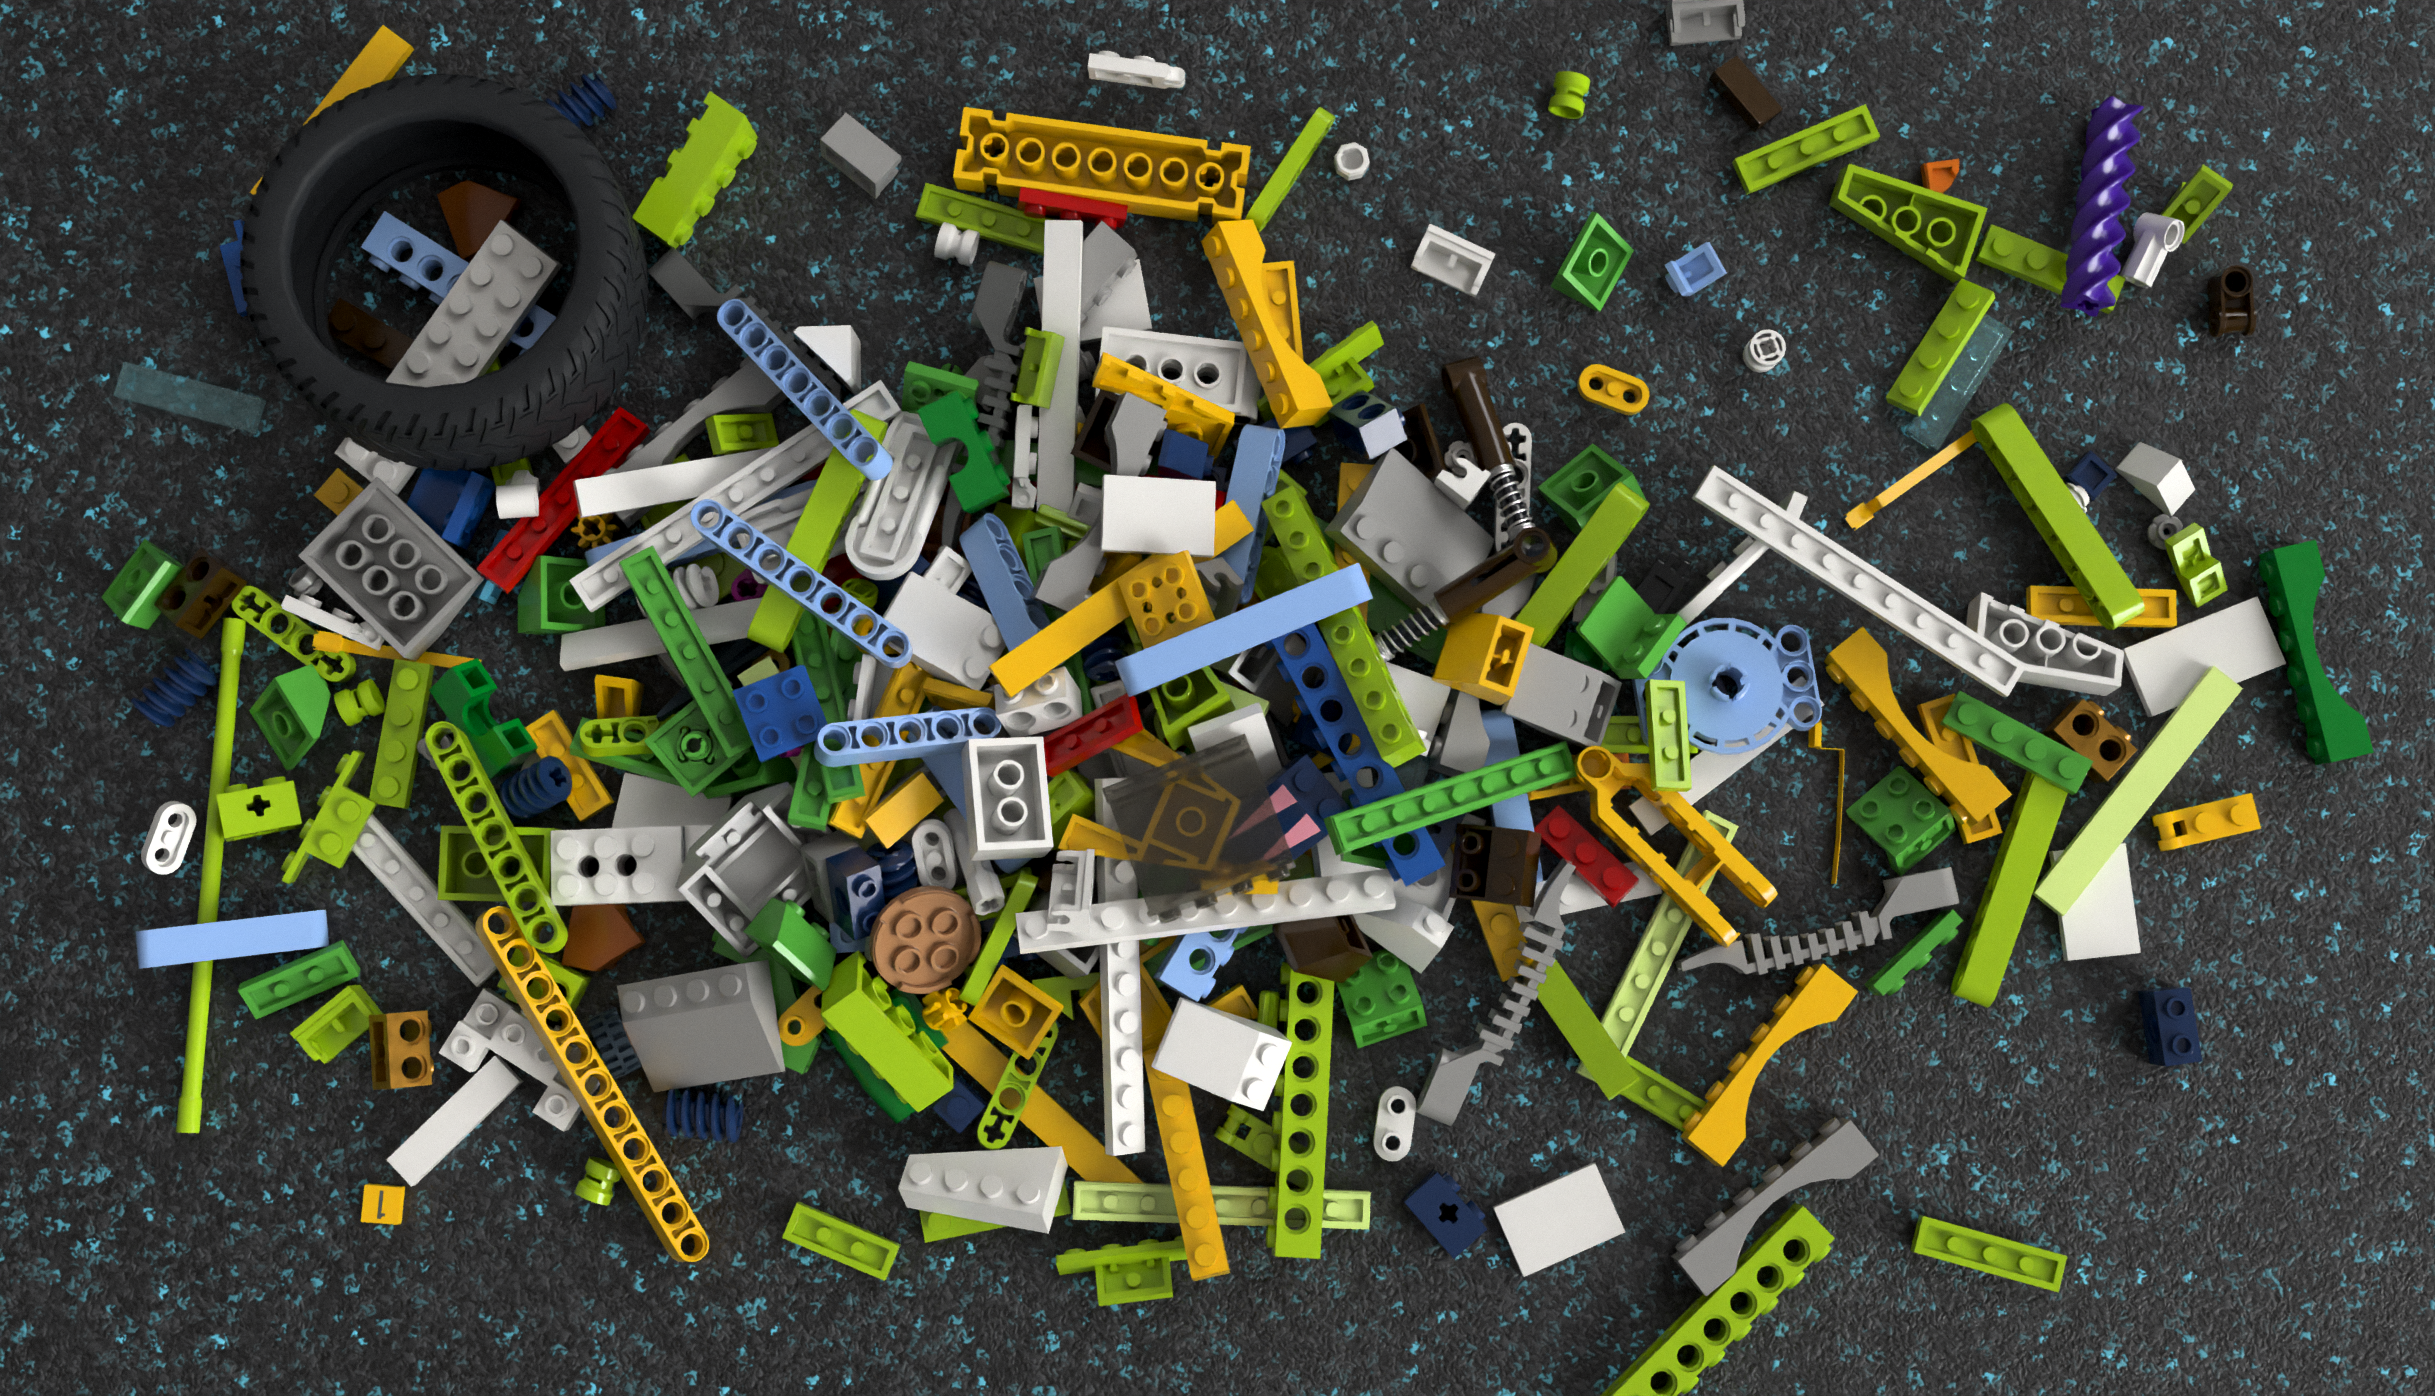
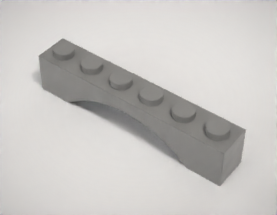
M1103 221L1083 241L1080 329L1088 320L1087 312L1095 304L1097 306L1102 305L1113 291L1110 288L1111 285L1119 277L1121 279L1126 278L1137 264L1134 260L1138 255L1134 248ZM1026 342L1019 345L1018 347H1021L1024 350ZM988 355L986 357L993 358L994 355ZM982 356L964 376L980 380L977 403L993 415L994 409L987 408V405L982 404L984 394L997 398L998 391L991 390L983 384L986 376L998 379L999 373L991 371L988 367L984 366L985 356ZM1014 359L1016 365L1021 367L1022 361Z
M748 356L739 365L740 370L730 378L724 376L712 386V392L703 400L698 398L692 401L683 410L684 415L674 423L670 421L662 425L656 431L655 439L646 446L641 444L635 447L627 455V461L618 469L613 467L601 476L672 464L678 453L694 437L707 429L705 419L713 415L770 413L788 397ZM656 505L614 513L629 528Z
M1129 392L1120 394L1105 427L1110 447V475L1138 477V475L1144 476L1153 457L1148 454L1153 441L1159 442L1168 424V422L1163 420L1167 410ZM1101 511L1091 528L1078 543L1061 556L1044 564L1030 596L1031 599L1066 614L1092 596V592L1088 590L1093 577H1100L1107 563V557H1104V552L1100 551Z
M1536 573L1480 607L1474 613L1494 614L1510 618L1528 603ZM1451 688L1439 721L1441 725L1438 736L1433 737L1428 751V757L1431 758L1428 769L1454 777L1484 767L1490 741L1483 726L1479 698Z
M1834 1117L1827 1121L1818 1130L1821 1135L1811 1143L1804 1141L1790 1152L1792 1158L1783 1166L1776 1164L1769 1168L1761 1176L1764 1181L1752 1190L1748 1187L1741 1191L1733 1199L1734 1206L1725 1213L1720 1210L1713 1214L1704 1223L1707 1228L1696 1237L1693 1234L1686 1236L1676 1245L1677 1252L1671 1257L1699 1292L1708 1296L1735 1274L1739 1253L1747 1234L1759 1216L1773 1202L1791 1190L1811 1182L1827 1179H1851L1879 1156L1850 1119L1841 1117L1838 1120Z

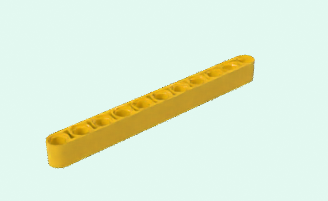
M496 906L485 911L476 921L475 930L479 939L666 1251L678 1262H696L701 1260L709 1249V1240L705 1231L535 947L527 942L509 908ZM491 915L498 916L503 920L504 931L502 934H495L490 931L488 919ZM510 948H517L522 952L524 958L520 967H515L508 961L507 953ZM530 980H536L542 985L543 993L539 999L530 997L527 992V984ZM549 1012H555L561 1017L562 1026L557 1032L550 1030L546 1024V1017ZM569 1044L577 1045L580 1049L581 1058L576 1064L569 1062L566 1058L565 1051ZM589 1076L596 1077L600 1083V1090L595 1096L590 1095L585 1089V1081ZM609 1107L615 1109L619 1115V1122L614 1128L609 1127L604 1120V1114ZM629 1139L633 1140L638 1147V1153L633 1160L628 1159L623 1152L624 1144ZM648 1171L653 1172L657 1178V1185L651 1192L647 1191L643 1186V1177ZM667 1203L672 1204L676 1210V1216L669 1224L662 1218V1209ZM686 1235H690L695 1242V1248L690 1255H685L681 1249L682 1239Z

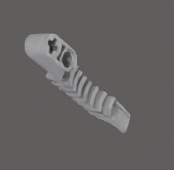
M1562 858L1543 885L1534 902V907L1531 908L1529 915L1533 916V920L1550 926L1548 931L1523 921L1519 926L1518 930L1523 932V936L1542 944L1538 948L1520 940L1517 949L1522 952L1521 955L1533 959V962L1528 964L1516 959L1513 967L1518 970V974L1525 976L1522 981L1510 976L1507 985L1512 988L1511 991L1517 993L1515 997L1503 992L1501 993L1499 1001L1503 1004V1008L1508 1009L1507 1014L1491 1008L1488 1017L1493 1020V1024L1497 1025L1496 1029L1478 1022L1475 1031L1480 1034L1479 1042L1454 1052L1444 1048L1439 1050L1416 1105L1417 1113L1451 1126L1456 1120L1479 1064L1489 1061L1501 1066L1504 1060L1501 1050H1511L1514 1044L1512 1036L1514 1032L1519 1034L1522 1028L1520 1020L1522 1016H1528L1531 1009L1528 1004L1531 999L1536 1000L1539 993L1536 988L1539 982L1544 984L1547 977L1545 970L1547 966H1553L1555 961L1553 954L1556 949L1561 950L1564 943L1561 938L1566 928L1560 917L1559 904L1562 892L1576 868L1575 865L1571 864V861Z
M1952 867L1883 880L1885 894L1871 916L1869 917L1868 911L1852 912L1851 917L1854 930L1851 921L1835 922L1837 939L1834 928L1818 929L1820 943H1818L1816 933L1800 934L1802 948H1800L1798 935L1792 937L1791 935L1782 937L1785 951L1783 953L1779 935L1763 937L1767 957H1765L1760 933H1750L1744 935L1750 962L1746 960L1742 940H1734L1728 948L1718 944L1676 961L1677 971H1686L1710 963H1722L1733 968L1739 974L1752 973L1761 975L1768 973L1767 968H1770V970H1780L1786 968V963L1788 965L1804 964L1803 959L1810 961L1822 959L1821 954L1823 956L1839 954V949L1840 951H1852L1857 949V945H1875L1874 939L1885 940L1892 938L1889 923L1893 917L1960 903Z

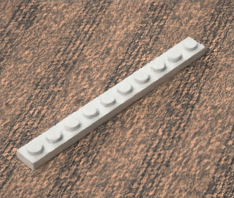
M881 380L843 403L849 412L854 408L884 422H888L902 413ZM812 423L570 579V583L588 610L594 612L631 588L619 567L620 561L653 545L665 566L705 540L692 525L690 519L691 510L697 502L704 499H712L735 515L740 516L826 462L834 445ZM716 512L706 513L701 520V526L708 528L714 526L719 520V514Z
M1714 465L1709 469L1694 493L1693 500L2000 696H2009L2027 665L1717 466Z
M1134 777L1094 779L1096 823L1119 832L1117 828L1122 823H1118L1125 817L1121 811L1135 796ZM1131 828L1123 835L1129 836L1133 829ZM1097 856L1098 903L1138 899L1137 862ZM1139 940L1099 945L1105 1154L1117 1156L1145 1152Z
M1388 869L1282 881L1278 885V894H1202V891L1092 904L1089 933L1047 931L1048 910L1015 914L1020 954L1389 910L1395 908L1396 901L1391 874Z

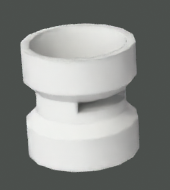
M944 222L937 237L935 257L947 260L949 258L954 259L956 256L959 264L970 267L976 256L980 233L968 229L962 234L961 230H958L955 225Z
M1769 329L1756 333L1744 347L1743 360L1746 366L1752 371L1759 373L1771 370L1785 355L1786 344L1783 337L1776 331Z

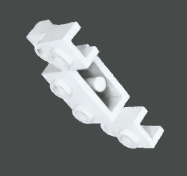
M490 988L483 989L464 1020L458 1021L439 1053L468 1072H474L478 1069L488 1051L492 1050L548 1086L532 1112L563 1132L569 1130L582 1109L523 1010ZM556 1025L554 1029L548 1026L550 1030L556 1032L561 1028V1026ZM569 1044L565 1051L566 1058L569 1062L576 1064L581 1058L580 1049L577 1045ZM589 1076L585 1081V1089L592 1095L600 1083L596 1077Z

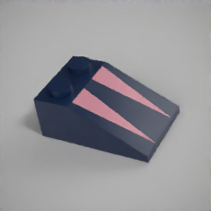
M1307 754L1295 756L1242 802L1243 804L1225 844L1241 864H1249L1253 861H1266L1270 864H1279V871H1281L1328 835L1324 818L1351 810V808Z

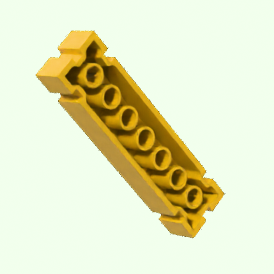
M964 107L960 138L963 147L967 149H957L953 174L956 187L959 190L986 193L987 185H994L998 187L1000 195L1018 198L1020 188L1026 187L1128 205L1127 213L1198 222L1199 214L1212 215V224L1214 225L1218 221L1242 220L1245 188H1239L1237 185H1247L1251 146L1222 142L1221 151L1208 149V140L1013 113L1006 114V121L995 120L991 110ZM996 149L1002 150V153L998 154L997 157H991V155L995 154ZM1208 178L1215 179L1212 187L1205 186Z

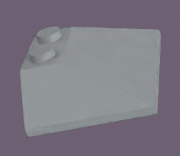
M788 782L745 795L689 848L675 888L745 960L759 946L743 931L772 897L784 903L790 899L800 907L811 898L800 847L833 833L827 825L825 831L788 824V815L794 794V789Z

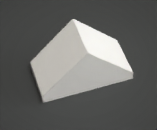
M2142 442L2137 443L2114 469L2168 517H2171L2195 490L2181 459Z

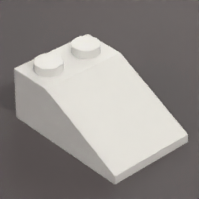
M914 572L908 573L883 615L885 620L907 635L913 649L911 657L913 663L938 680L970 689L981 690L990 674L988 667L998 660L1006 646L995 619L990 613ZM893 640L888 643L890 647L901 654L903 653L905 647L903 642Z
M1180 997L1151 1066L1154 1069L1232 1102L1264 1111L1292 1042L1273 1027Z

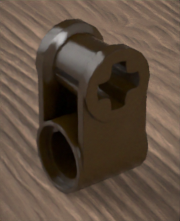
M2230 266L2216 273L2208 282V327L2212 337H2221L2223 333L2240 332L2243 336H2251L2256 328L2257 316L2254 307L2252 274L2244 266ZM2226 277L2232 279V281L2234 282V292L2228 290V288L2226 287Z

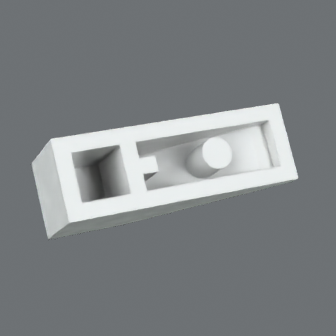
M1395 897L1396 905L1394 909L1353 914L1359 929L1420 974L1442 949L1454 926L1425 905Z

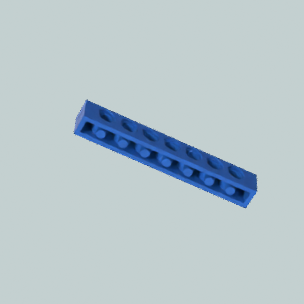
M1309 624L1265 642L1264 644L1268 650L1275 647L1282 660L1276 663V666L1285 682L1288 683L1293 680L1300 694L1294 696L1304 717L1311 713L1318 727L1312 729L1322 750L1329 746L1336 760L1330 764L1340 783L1348 780L1354 793L1348 797L1353 807L1357 808L1406 792L1393 767L1381 758L1350 690L1315 624ZM1292 633L1301 634L1306 640L1305 651L1297 656L1290 655L1284 648L1286 637ZM1311 666L1319 667L1324 673L1323 684L1314 689L1308 688L1302 681L1304 670ZM1327 700H1336L1342 706V715L1336 721H1326L1320 714L1321 705ZM1353 733L1359 737L1360 748L1357 752L1345 754L1339 749L1338 742L1342 735ZM1371 766L1377 770L1378 781L1375 785L1363 787L1357 782V773L1362 767ZM1425 827L1407 832L1414 838V846L1407 853H1399L1393 848V840L1396 836L1374 843L1376 849L1384 846L1390 859L1384 863L1394 882L1402 879L1407 887L1446 865Z

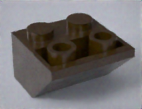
M1457 823L1449 897L1533 908L1542 834L1529 830Z
M1353 914L1272 924L1273 933L1280 940L1287 955L1286 961L1296 973L1343 983L1373 957Z

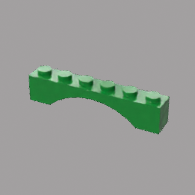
M2316 540L2277 548L2259 554L2261 560L2259 562V572L2261 578L2267 582L2270 593L2268 599L2271 614L2276 617L2279 627L2278 643L2282 651L2286 653L2289 664L2287 669L2288 680L2295 687L2299 701L2297 703V713L2300 720L2305 723L2308 734L2306 740L2308 753L2314 758L2316 765L2374 753L2364 717L2350 707L2335 691L2325 675L2316 653L2313 636V611L2318 590L2325 577Z

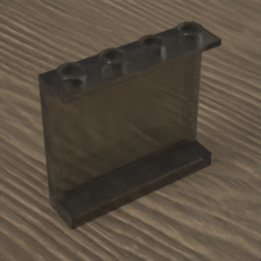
M1245 734L1102 788L1106 802L1111 806L1147 905V915L1153 921L1159 919L1161 924L1174 921L1182 917L1181 911L1192 906H1196L1197 910L1211 907L1218 903V896L1229 892L1232 893L1233 897L1245 894L1254 889L1253 883L1266 878L1269 883L1279 881L1290 875L1289 869L1296 867L1252 747Z

